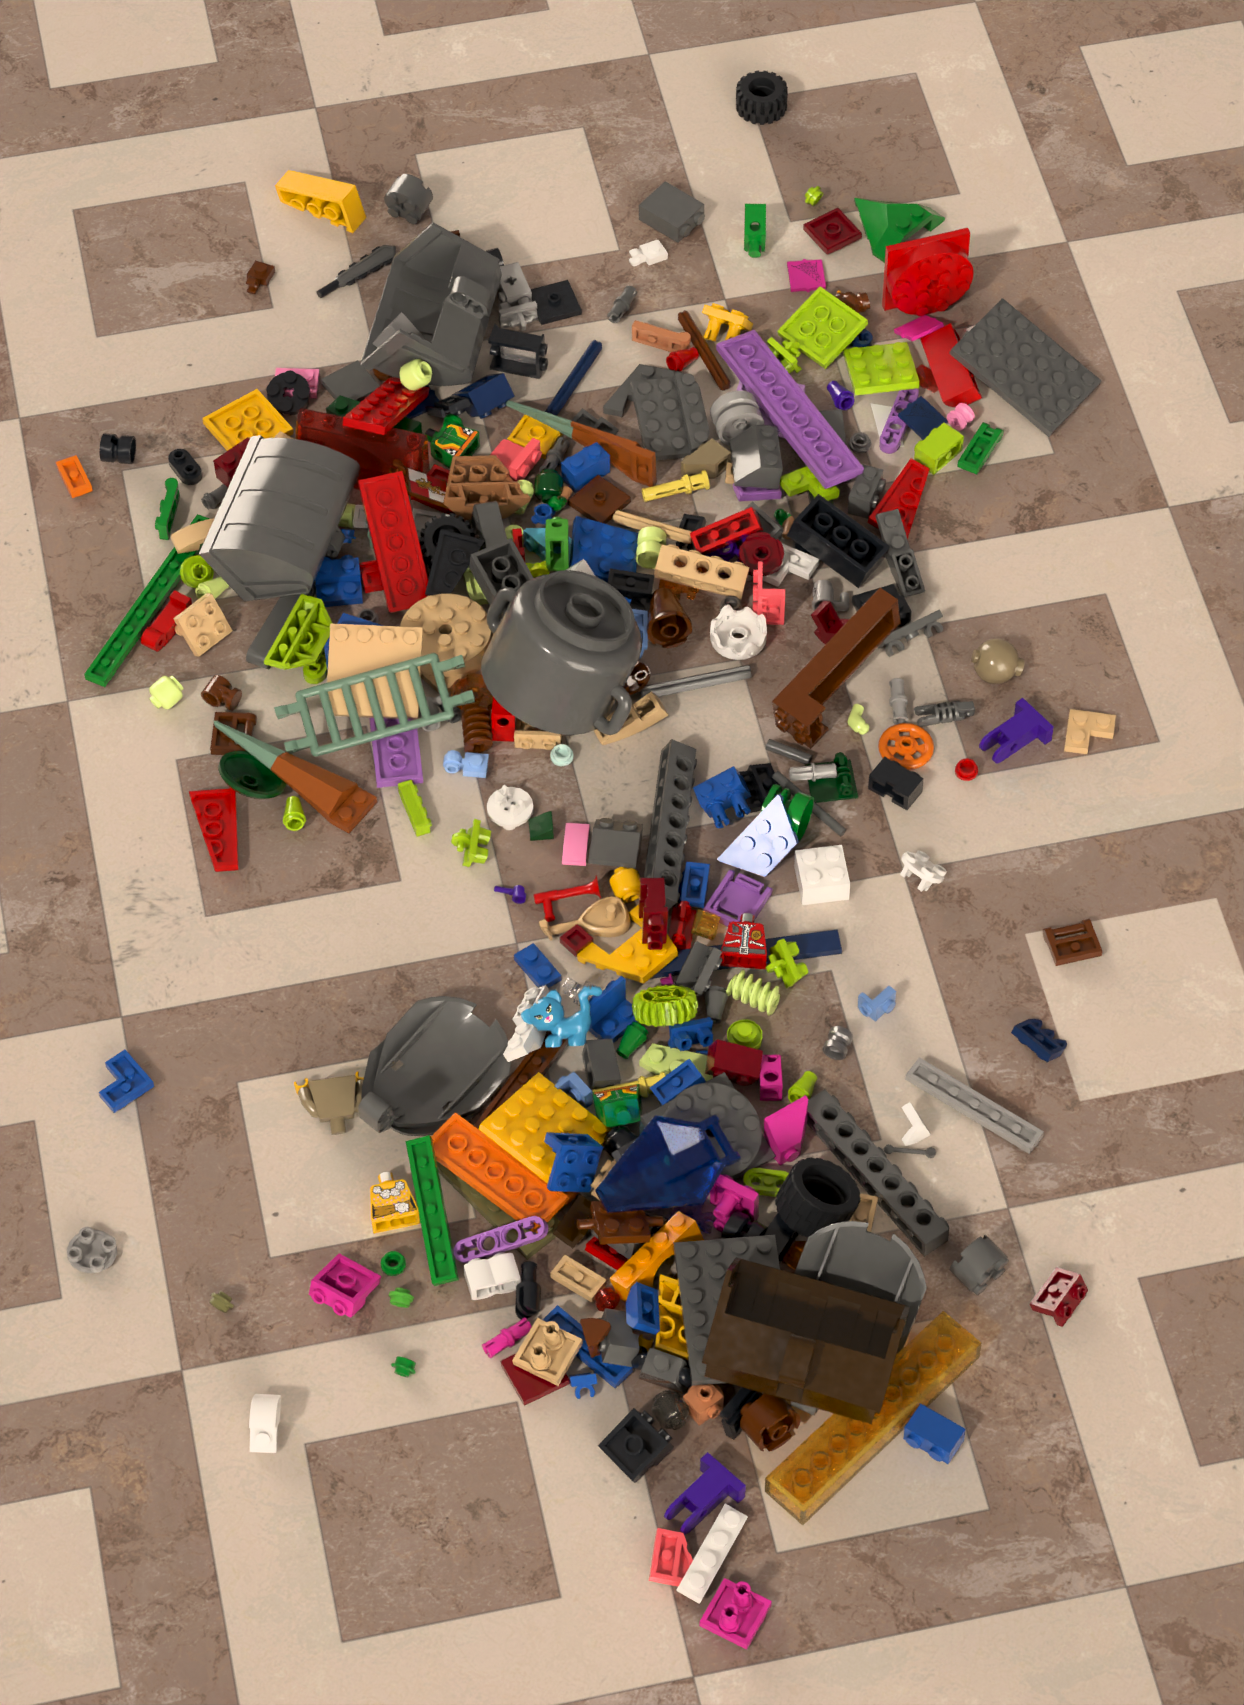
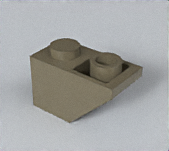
M711 438L706 443L701 444L692 454L683 458L681 461V477L686 474L688 476L700 474L702 470H706L708 479H715L726 471L727 462L731 463V452Z

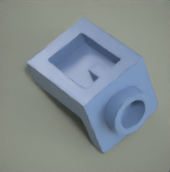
M575 1072L561 1077L555 1084L557 1089L570 1094L571 1098L580 1103L585 1109L593 1104L592 1090Z

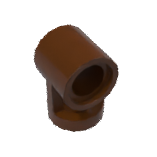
M214 675L202 690L201 697L207 704L213 707H219L223 702L227 709L233 711L241 700L242 691L238 688L232 689L231 683L223 676Z

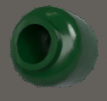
M545 469L536 475L534 479V494L536 498L548 504L551 497H558L562 494L563 478L557 471Z

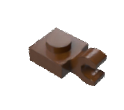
M255 260L247 273L246 284L249 285L247 292L256 294L260 285L267 286L275 273V266Z

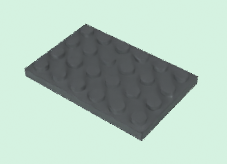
M1003 298L949 353L1048 437L1101 383L1097 376Z
M775 1235L674 1243V1256L692 1386L726 1383L705 1377L707 1364L702 1363L726 1271L736 1257L780 1269Z

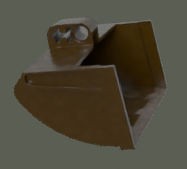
M736 1257L726 1271L702 1363L707 1364L705 1377L872 1424L875 1413L880 1414L900 1339L911 1306Z

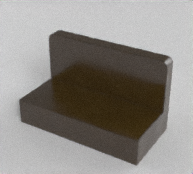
M579 1194L553 1232V1235L572 1249L588 1231V1229L578 1230L577 1219H592L590 1211L591 1202Z

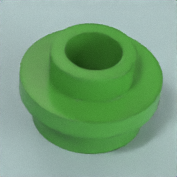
M395 1288V1291H390L388 1295L390 1297V1304L397 1307L409 1308L410 1302L414 1300V1296L410 1295V1291L404 1288Z

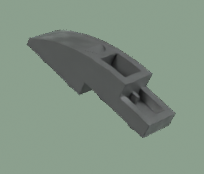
M895 509L877 514L875 517L881 533V540L890 546L886 559L899 591L904 597L924 593L925 588L914 551L910 549L899 510Z

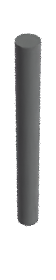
M779 771L774 773L772 778L784 789L789 788L791 795L795 796L797 792L803 793ZM814 802L812 813L840 837L843 836L846 829Z

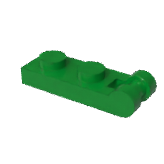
M983 422L958 460L957 467L977 475L996 444L1002 439L1004 430L991 428L989 424Z
M168 478L165 481L166 496L160 502V517L157 516L155 520V529L158 530L159 538L162 540H169L180 500L178 481L175 478Z

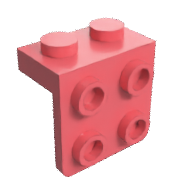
M532 438L525 448L504 439L490 455H496L508 469L512 480L518 481L524 480L539 462L542 452L540 441Z

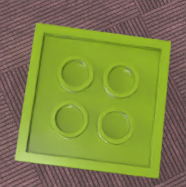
M819 286L780 327L777 333L778 336L788 342L791 340L799 342V351L826 369L868 325V320Z
M907 342L853 347L843 350V357L855 396L919 388V378Z

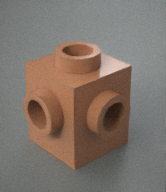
M717 1384L691 1386L688 1393L683 1396V1406L685 1408L688 1406L687 1413L700 1426L709 1418H716L723 1410L724 1393Z

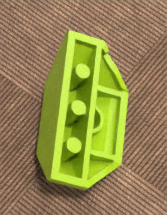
M304 594L300 595L263 661L265 665L287 670L317 664L324 651V646L330 637V624H333L322 599Z

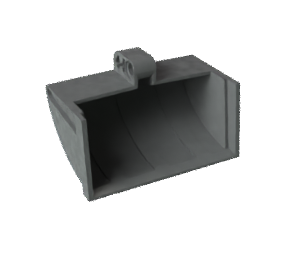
M432 222L393 257L360 366L369 371L376 369L389 376L400 378V368L404 364L414 359H421L427 362L432 369V378L427 385L454 386L471 382L502 277L499 259ZM401 312L424 336L423 339L414 333L409 334L400 329L380 347L377 348L372 344Z
M252 436L199 555L244 602L310 593L324 558H336L345 540V536L338 528V525L359 477L360 464L338 451L316 443L290 438Z

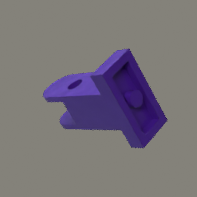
M1021 698L1015 704L1014 716L986 734L981 740L979 748L982 751H986L999 743L1001 746L993 754L992 760L995 763H1000L1036 738L1044 745L1052 741L1054 726L1024 698Z
M708 1452L700 1459V1471L703 1474L668 1507L664 1514L667 1520H671L685 1507L692 1513L680 1529V1532L684 1533V1535L691 1532L728 1495L737 1503L745 1498L746 1485Z

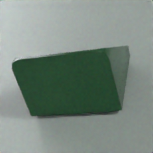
M552 811L545 812L528 820L530 841L554 839Z

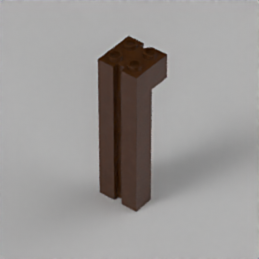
M879 588L773 699L772 706L775 725L780 731L788 732L798 744H805L810 749L829 730L826 725L821 723L823 721L822 713L826 710L823 704L900 624L898 599L882 588Z

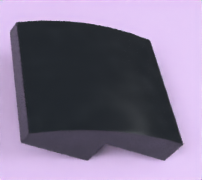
M610 568L608 584L618 590L624 597L631 599L630 606L632 609L648 611L649 616L655 575Z
M771 763L749 765L747 771H739L751 794V797L745 799L751 810L750 813L761 811L763 802L772 786L775 784L780 785L772 778L775 772Z

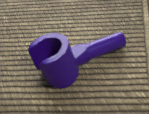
M516 885L514 888L494 887L495 892L513 895L512 900L515 903L522 904L526 901L525 889L521 885Z

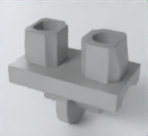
M528 297L520 298L518 305L513 307L508 302L499 304V325L501 329L519 326L522 332L526 331V324L538 320L536 301L531 302Z

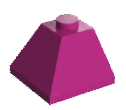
M806 1095L764 1118V1138L776 1156L774 1159L779 1165L792 1162L801 1154L807 1126L808 1098Z

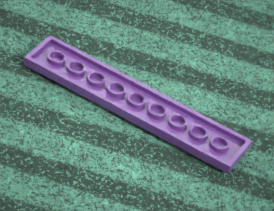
M755 330L716 344L717 352L749 393L753 394L757 403L774 425L777 426L778 430L824 489L853 479L863 473L864 467Z

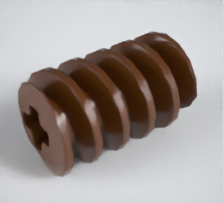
M466 704L461 709L465 752L482 753L493 746L491 720L489 717L490 711L478 704Z

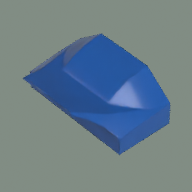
M686 862V867L682 872V880L678 887V892L680 893L679 904L681 901H688L691 907H705L710 864Z
M638 1282L630 1288L626 1300V1321L629 1326L655 1335L660 1331L657 1289Z

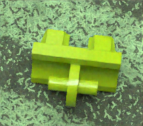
M772 337L767 340L768 348L777 359L780 358L782 360L780 363L788 373L794 370L798 374L802 370L795 358L801 354L798 351L800 347L799 342L796 340H791L790 342L784 340L782 342L784 347H782Z
M474 819L472 827L467 830V834L465 829H460L458 833L452 835L451 843L457 847V851H464L462 866L470 867L472 862L484 864L488 857L489 850L479 847L478 843L487 845L490 840L491 830L480 827L481 820Z
M781 939L769 949L771 955L768 958L771 964L766 966V970L768 973L775 972L777 978H782L786 988L792 987L799 979L808 974L805 963L795 964L793 957L799 954L796 942H786L785 939Z

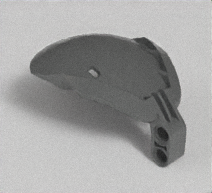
M438 996L416 1001L386 1034L385 1040L369 1054L362 1085V1101L358 1106L360 1119L378 1133L392 1129L397 1133L407 1136L433 1135L455 1112L470 1122L484 1108L510 1074L511 1061L508 1062L503 1055L508 1046L505 1031L497 1019L489 1027L472 1012L477 1004L457 997ZM400 1060L403 1065L396 1071L393 1070L391 1067ZM449 1102H452L445 1110L442 1109Z
M847 1221L834 1223L818 1230L808 1237L794 1274L911 1306L900 1339L896 1359L901 1355L927 1289L924 1273L918 1259L908 1245L894 1233L890 1241L880 1235L867 1231L868 1222ZM792 1401L790 1403L791 1406L811 1415H815L819 1410Z

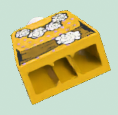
M391 1172L379 1174V1184L370 1187L373 1234L420 1224L418 1207L406 1181L403 1179L394 1181Z

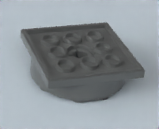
M725 1072L705 1083L693 1085L683 1090L673 1100L640 1118L658 1150L668 1148L669 1152L676 1158L677 1165L681 1168L692 1189L690 1193L686 1194L691 1204L710 1194V1178L714 1172L721 1175L726 1174L736 1180L749 1169L758 1168L776 1157L762 1134L760 1119L755 1108L745 1096L735 1090ZM706 1130H710L713 1133L716 1132L715 1138L709 1137L706 1134Z

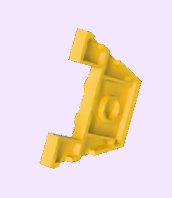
M638 904L628 913L630 919L642 927L643 918H639ZM641 928L611 954H608L592 942L577 954V959L580 963L586 964V962L595 964L598 969L605 970L607 968L616 971V974L644 984L678 956V950L668 934L666 943L663 944L661 950H649L648 944H642Z

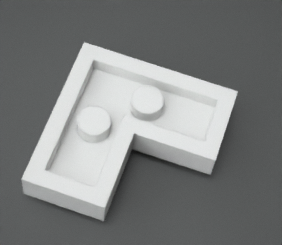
M782 543L784 559L780 570L769 576H763V581L777 587L788 572L809 580L819 565V559Z

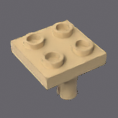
M206 593L173 618L177 624L175 626L176 634L184 636L194 656L198 657L233 631L211 593Z
M537 1318L513 1358V1365L559 1386L581 1348L583 1340L560 1329L554 1321L545 1322Z

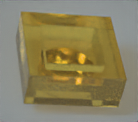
M698 909L694 917L691 933L713 941L717 933L720 917Z

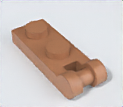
M636 320L632 325V341L668 352L691 348V335L688 332L677 333Z

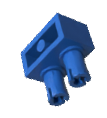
M735 766L693 787L700 806L710 818H713L716 828H723L722 822L726 826L730 823L725 810L732 806L736 816L739 818L744 817L743 811H745L746 815L751 811L745 800L751 797L744 778Z

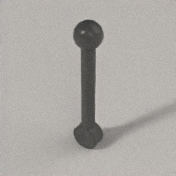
M889 1144L884 1147L886 1154H891L892 1152L926 1155L928 1158H934L936 1155V1150L932 1147L927 1148V1150L897 1148Z

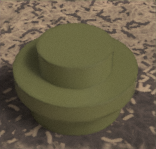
M219 1291L218 1294L212 1292L210 1295L212 1298L209 1303L218 1310L227 1313L229 1309L234 1307L230 1303L232 1298L224 1292Z

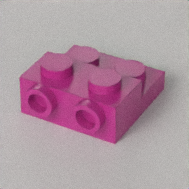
M339 1253L311 1280L309 1295L315 1303H325L332 1307L337 1315L343 1316L345 1314L352 1318L365 1305L366 1297L380 1284L381 1276Z

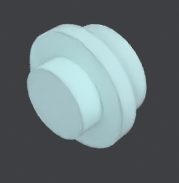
M565 744L556 745L550 753L551 761L557 766H567L574 758L573 751Z

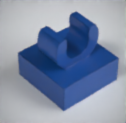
M595 1372L569 1375L570 1386L576 1387L575 1396L577 1399H580V1390L582 1388H588L590 1397H594L595 1390L592 1384H597Z

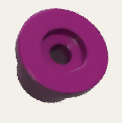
M669 973L668 977L660 979L662 986L665 984L667 986L675 985L671 973Z

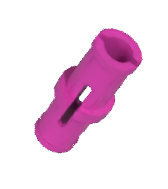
M524 1317L508 1329L503 1328L500 1330V1334L482 1344L485 1354L492 1358L503 1349L515 1346V1342L526 1336L532 1326Z

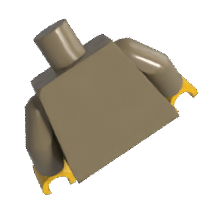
M357 1071L355 1075L312 1081H308L305 1078L304 1085L298 1086L295 1081L294 1086L301 1104L312 1117L319 1118L320 1123L330 1122L331 1134L338 1135L346 1133L345 1120L353 1119L355 1113L359 1112L358 1106L362 1101L361 1094L364 1077H359V1072Z

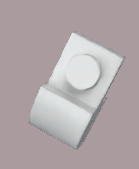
M255 1394L253 1396L249 1419L250 1452H277L281 1395Z

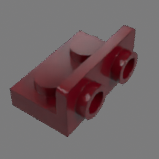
M1056 1267L1030 1302V1306L1033 1311L1052 1316L1057 1326L1063 1327L1081 1300L1085 1298L1088 1289L1081 1274Z

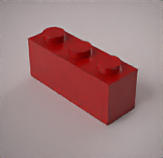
M749 507L690 533L696 550L702 555H707L742 540L750 534L763 531V527L756 510L753 507Z

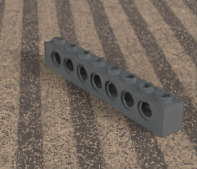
M673 739L661 750L644 878H664L665 907H668V910L675 906L680 898L678 887L682 880V873L680 872L681 865L685 859V854H683L684 845L687 841L685 833L690 821L688 810L692 803L690 795L695 782L693 772L697 765V759H695L696 749Z
M825 1089L808 1100L807 1125L867 1193L878 1197L877 1204L925 1257L946 1243L949 1236L947 1221L943 1217L939 1218L934 1212L931 1203L926 1199L923 1200L918 1194L915 1185L912 1182H907L897 1165L890 1163L883 1149L874 1145L867 1131L861 1130L856 1124L854 1117L842 1109L839 1100L834 1095L831 1096ZM857 1152H863L865 1154L859 1155L857 1154ZM877 1169L880 1172H873L872 1170ZM887 1187H894L896 1189L890 1190ZM908 1204V1205H911L912 1207L907 1208V1207H904L903 1205ZM919 1222H925L928 1225H920Z

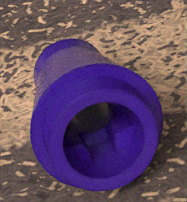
M831 381L827 385V390L836 408L848 410L853 406L854 395L851 391L840 385L837 381Z

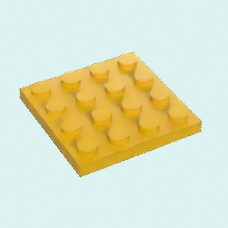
M539 1072L479 1126L481 1132L547 1184L556 1153L552 1151L553 1148L544 1142L547 1132L588 1134L604 1146L606 1142L604 1137L612 1130L564 1091L557 1089L555 1084Z

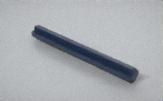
M593 340L545 412L556 416L559 414L602 350V343L600 341Z

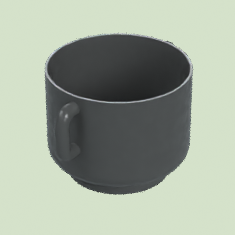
M573 570L556 571L551 574L535 577L522 584L518 590L511 587L500 589L487 612V624L494 635L481 662L484 682L496 701L516 718L547 732L562 735H579L598 729L606 735L617 734L631 712L632 699L624 686L640 657L642 638L638 624L634 618L633 610L624 596L602 579ZM508 601H509L510 603H509V605H508V607H507V609H506V611H505V613H504L502 619L500 620V616H501V614L503 613V611H504V609H505V607H506V605H507V603H508ZM617 700L618 706L609 721L607 717Z

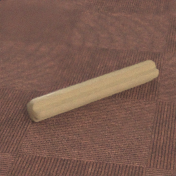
M617 510L613 515L614 523L638 530L651 526L658 527L665 531L669 539L686 544L692 543L690 536L692 531Z

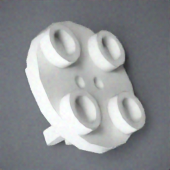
M503 785L501 789L495 791L489 797L487 802V813L490 819L499 826H503L506 830H513L515 827L526 823L534 812L533 801L530 795L516 787Z
M920 850L916 854L906 851L901 857L905 866L900 875L904 878L906 876L910 877L912 873L922 879L918 886L921 892L923 890L927 891L932 883L939 884L944 880L947 872L946 869L929 861L930 857Z

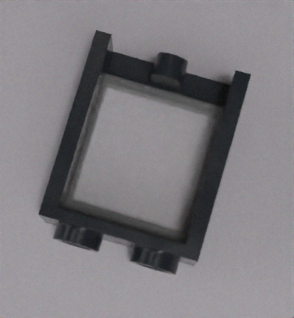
M494 324L488 343L492 344L490 355H494L490 370L540 379L542 372L546 371L548 366V358H545L548 344H545L544 334L539 336L500 329Z

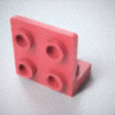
M758 561V570H753V583H757L753 584V601H757L753 602V612L757 615L763 614L766 618V625H784L785 589H762L763 561Z

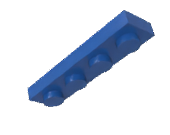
M558 1305L542 1319L545 1322L554 1321L560 1329L581 1338L583 1344L576 1357L613 1388L616 1389L633 1372V1367L602 1363V1355L591 1358L581 1324Z

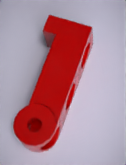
M174 590L170 595L169 603L152 625L143 632L141 644L156 652L165 647L176 634L175 626L177 624L173 618L192 605V599Z

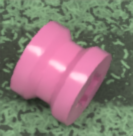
M959 403L955 407V411H951L947 415L948 423L958 431H962L967 423H970L975 418L973 410L965 403Z

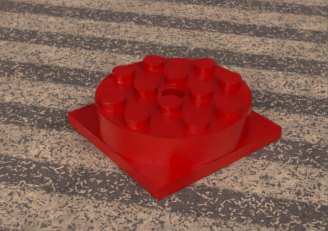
M963 228L886 246L882 298L884 311L898 308L906 314L924 316L938 311H945L950 305L959 300L969 290L974 275L972 264L968 258L970 244L969 229Z

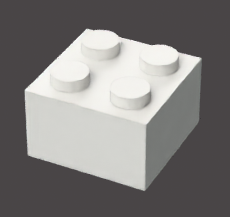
M842 845L795 850L794 868L802 905L849 900L850 880Z

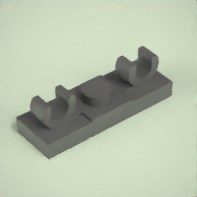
M940 609L891 632L878 646V649L886 645L885 651L890 657L894 655L893 645L898 648L899 652L903 651L904 645L899 640L906 637L908 641L918 636L920 629L925 628L924 634L927 638L933 636L931 627L936 628L938 633L942 632L943 626L937 622V620L943 617Z

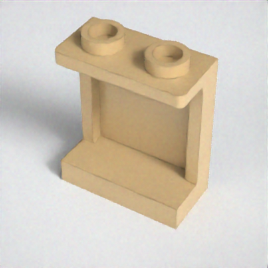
M517 718L516 730L514 731L515 748L552 750L556 745L562 743V734L538 729Z

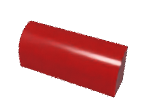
M951 323L920 338L940 396L945 405L949 407H956L959 403L969 405L982 398L974 374L949 354L951 349L961 340Z

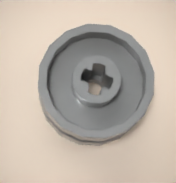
M737 390L728 392L720 396L710 408V416L713 424L716 426L718 437L726 445H729L732 438L752 426L764 425V419L759 411L758 403L753 394L747 391Z

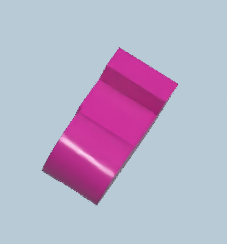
M762 1054L760 1101H782L781 1055Z

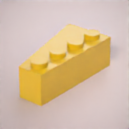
M288 170L275 185L280 202L303 212L306 209L316 218L325 217L331 220L330 223L337 227L341 224L347 227L346 231L354 233L367 218L356 185Z

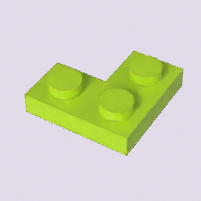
M807 466L782 475L779 485L789 497L809 490L814 497L819 494L829 501L838 498L840 490L836 485L824 489Z

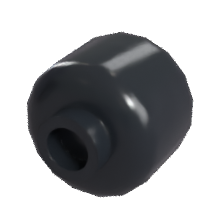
M616 1126L604 1137L606 1141L604 1149L614 1159L611 1153L634 1140L637 1136L627 1126L621 1128Z

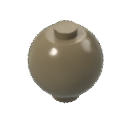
M996 638L983 642L978 649H974L971 658L977 675L990 684H1002L1009 681L1013 676L1020 677L1024 668V659L1018 658L1015 647L1003 639Z

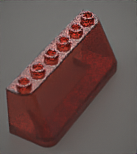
M301 408L297 415L295 439L328 447L354 459L360 464L359 477L354 489L359 490L358 480L390 474V467L397 469L398 466L393 465L394 459L400 460L408 468L425 474L430 470L427 435L392 428L385 435L343 426V417L304 408Z

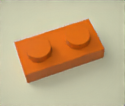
M77 455L56 462L57 469L72 498L93 491L92 485Z

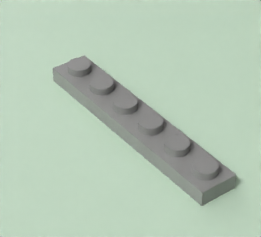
M920 1057L906 1074L905 1080L1029 1154L1043 1137L1044 1131Z

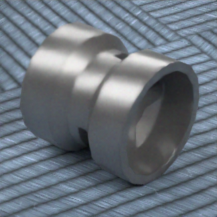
M833 1026L828 1033L829 1040L824 1043L822 1051L831 1059L843 1060L848 1052L847 1046L852 1042L853 1034L844 1027Z

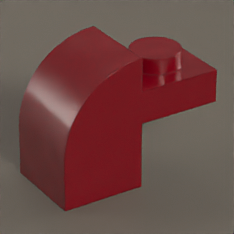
M823 601L811 614L817 626L814 633L824 644H827L849 620L840 619L830 601Z

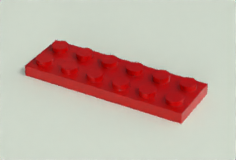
M388 378L343 417L342 425L385 435L428 397L429 387H422L413 391L402 385L400 378Z
M403 471L358 480L388 613L407 610L418 601L427 597L424 596L428 583L427 573Z

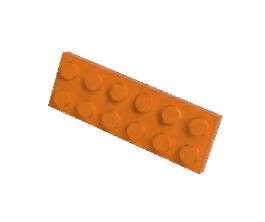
M456 1112L431 1136L436 1161L516 1221L537 1216L548 1222L568 1202V1196L565 1193L548 1190L547 1183ZM534 1223V1227L529 1230L537 1234V1229L541 1228V1225Z

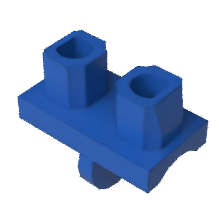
M708 1017L690 1020L682 1024H675L674 1026L669 1025L670 1038L668 1045L670 1049L677 1047L680 1051L689 1050L692 1044L700 1043L703 1047L710 1046L713 1043L712 1019Z

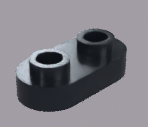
M175 449L170 452L168 456L169 466L181 482L186 485L199 483L202 479L201 468L190 453L185 449Z

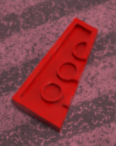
M910 458L870 515L867 523L879 529L875 516L879 513L898 509L908 540L930 468Z
M232 788L189 791V797L214 871L239 870L236 791Z

